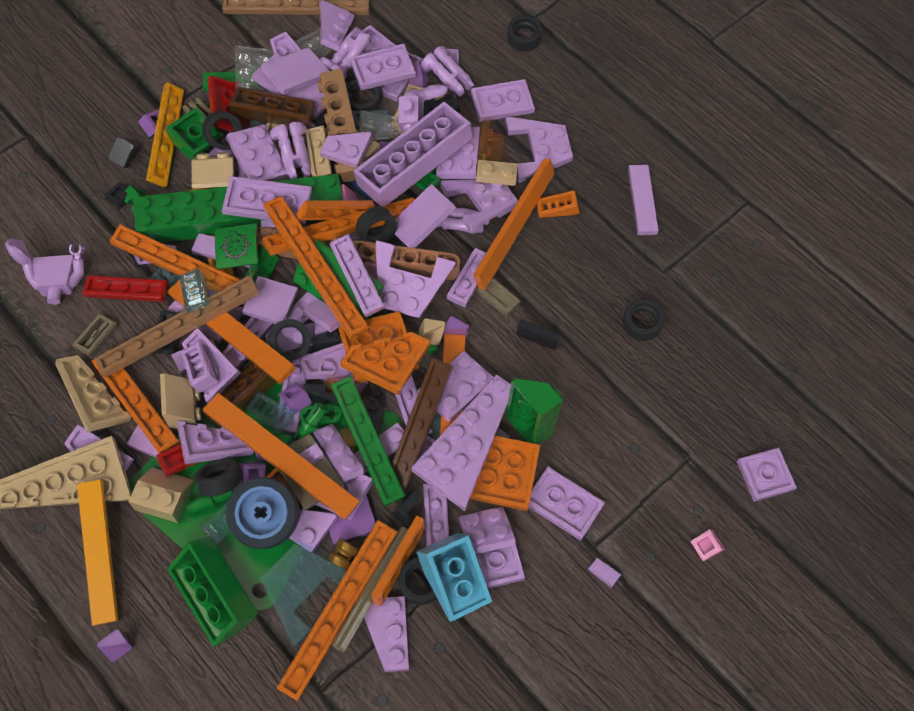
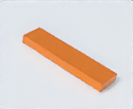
M372 200L304 201L296 215L299 220H330L375 207Z
M416 516L371 594L373 604L381 607L400 575L402 567L407 563L425 531L423 518Z

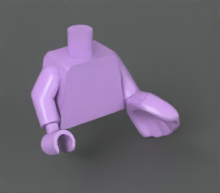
M430 85L423 90L410 89L406 91L404 96L399 97L398 122L402 133L424 117V101L446 94L447 86Z
M10 238L5 243L11 257L22 265L25 277L33 289L38 290L42 296H47L49 304H59L61 295L72 294L74 287L84 277V259L81 258V255L85 253V247L82 244H79V252L75 251V244L69 246V252L72 255L34 257L31 259V255L23 240Z

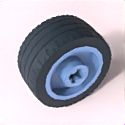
M257 477L242 483L232 493L226 508V520L231 533L239 542L251 548L269 549L284 543L293 534L299 521V504L295 494L284 483L269 477ZM262 509H267L265 512L267 514L266 518L260 516Z

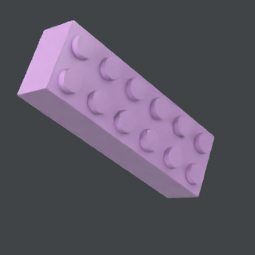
M441 103L356 168L353 172L357 185L381 207L387 206L473 138L471 123L447 103Z

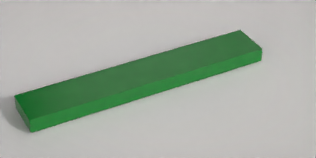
M349 376L331 384V388L384 507L405 498V494L352 377Z

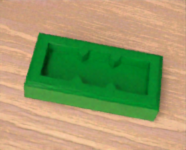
M265 246L260 247L258 251L260 264L251 265L244 276L245 278L250 275L254 283L258 276L269 279L280 259L277 255L270 256Z

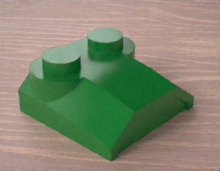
M197 107L166 126V132L172 143L189 159L197 157V154L203 153L211 147L202 135V125L206 117ZM212 126V136L218 141L223 137V134Z

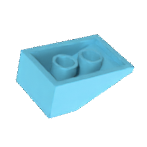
M456 533L417 551L424 574L450 622L492 602L469 535Z

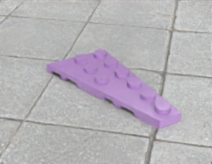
M498 375L489 382L412 466V472L463 511L467 508L468 501L474 491L476 481L482 471L495 434L499 429L503 414L507 409L511 384Z

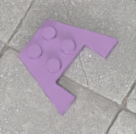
M514 117L505 118L508 135L528 134L534 162L517 164L518 183L524 182L526 178L533 176L544 158L551 160L553 169L572 161L573 155L565 125Z
M476 179L440 181V188L446 197L466 193L479 211L463 216V223L470 233L476 231L477 227L481 224H489V220L496 216L500 218L511 212L518 202L507 185L476 182Z
M376 241L377 280L384 285L380 295L385 306L384 309L395 312L400 311L402 314L420 318L441 285L445 282L449 273L454 269L456 262L437 257L432 277H424L390 267L396 246Z

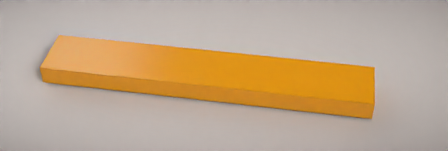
M166 82L163 87L146 177L147 181L163 188L168 184L174 144L166 132V126L179 119L184 95L183 89L169 82Z
M103 480L77 484L91 621L92 626L119 621Z

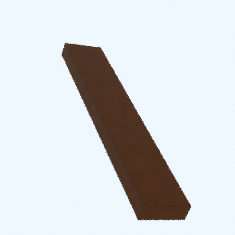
M433 358L430 361L391 465L403 492L408 490L414 474L412 466L420 458L453 370L452 365Z

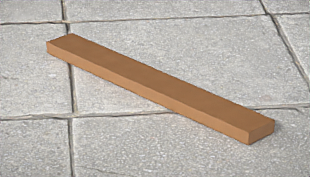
M223 0L222 10L223 14L320 15L319 4L321 0ZM324 0L354 15H369V0Z
M251 276L245 277L96 357L95 360L101 374L106 378L258 296L260 292Z

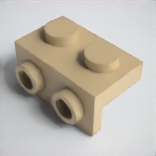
M478 160L476 182L516 186V163Z

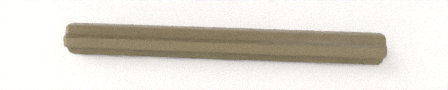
M399 528L333 642L336 650L344 652L373 603L371 594L406 535L407 528Z

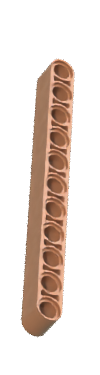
M257 227L259 236L258 251L260 247L264 246L262 238L280 233L278 229ZM339 238L323 241V243L331 248L329 243ZM352 240L364 266L365 262L376 263V243ZM396 246L390 267L424 277H432L436 259L439 257L456 262L454 269L445 279L454 280L460 274V259L452 253ZM291 250L276 254L280 257L297 259Z

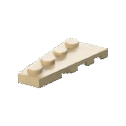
M78 355L56 359V367L86 432L130 422L131 415L127 411H123L118 400L110 396L106 391L105 385L97 381L92 370Z

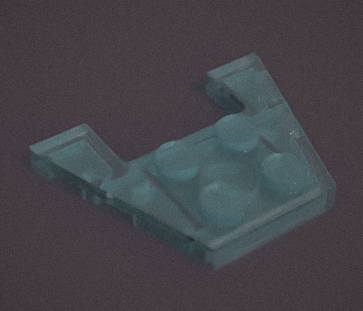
M295 544L260 578L294 647L310 632V629L294 614V611L326 578H330L338 586L347 571Z

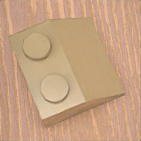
M219 152L217 156H209V153H200L192 159V189L228 186L230 176L237 177L235 155H229V152Z
M165 373L160 374L162 416L173 433L178 432L177 420L185 421V424L198 426V421L202 420L201 409L197 405V401L201 400L200 392L191 386L189 379Z
M151 468L137 481L128 502L135 511L178 523L195 480L176 474L166 477L162 470Z

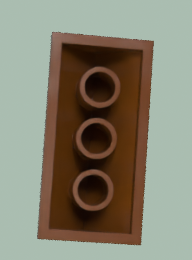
M237 87L229 102L231 114L236 117L279 125L285 124L286 126H289L292 122H302L306 125L307 129H310L315 101Z
M251 362L220 394L246 413L277 382ZM203 410L201 411L202 415H204L215 426H217L219 429L222 428L220 424H218L211 417L205 414Z

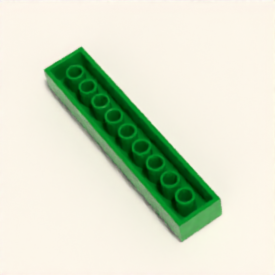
M338 174L272 181L311 186L312 194L310 201H343ZM227 187L133 197L135 231L160 243L196 239L199 233L212 236L215 235V229L254 223L257 224V227H261V221H264V219L223 214L222 207ZM306 220L305 225H311L326 220Z

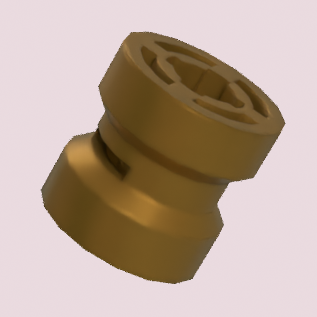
M339 538L336 542V549L329 554L327 559L347 570L351 564L352 556H356L359 548Z

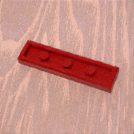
M88 275L82 294L90 298L164 302L169 283L167 280Z

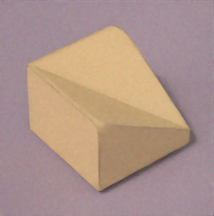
M425 318L419 328V336L430 340L432 345H439L445 322Z

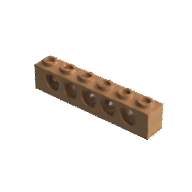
M342 69L319 73L321 81L317 82L319 93L324 94V97L321 98L323 109H327V114H324L326 126L330 125L331 130H328V136L356 133ZM339 162L335 164L336 174L341 176L343 183L356 180L353 172L356 169L355 167Z

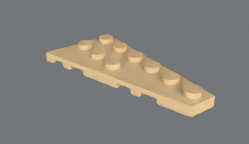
M113 436L107 437L0 479V509L79 504L77 484L95 480H103L105 502L129 501L132 492L115 438Z

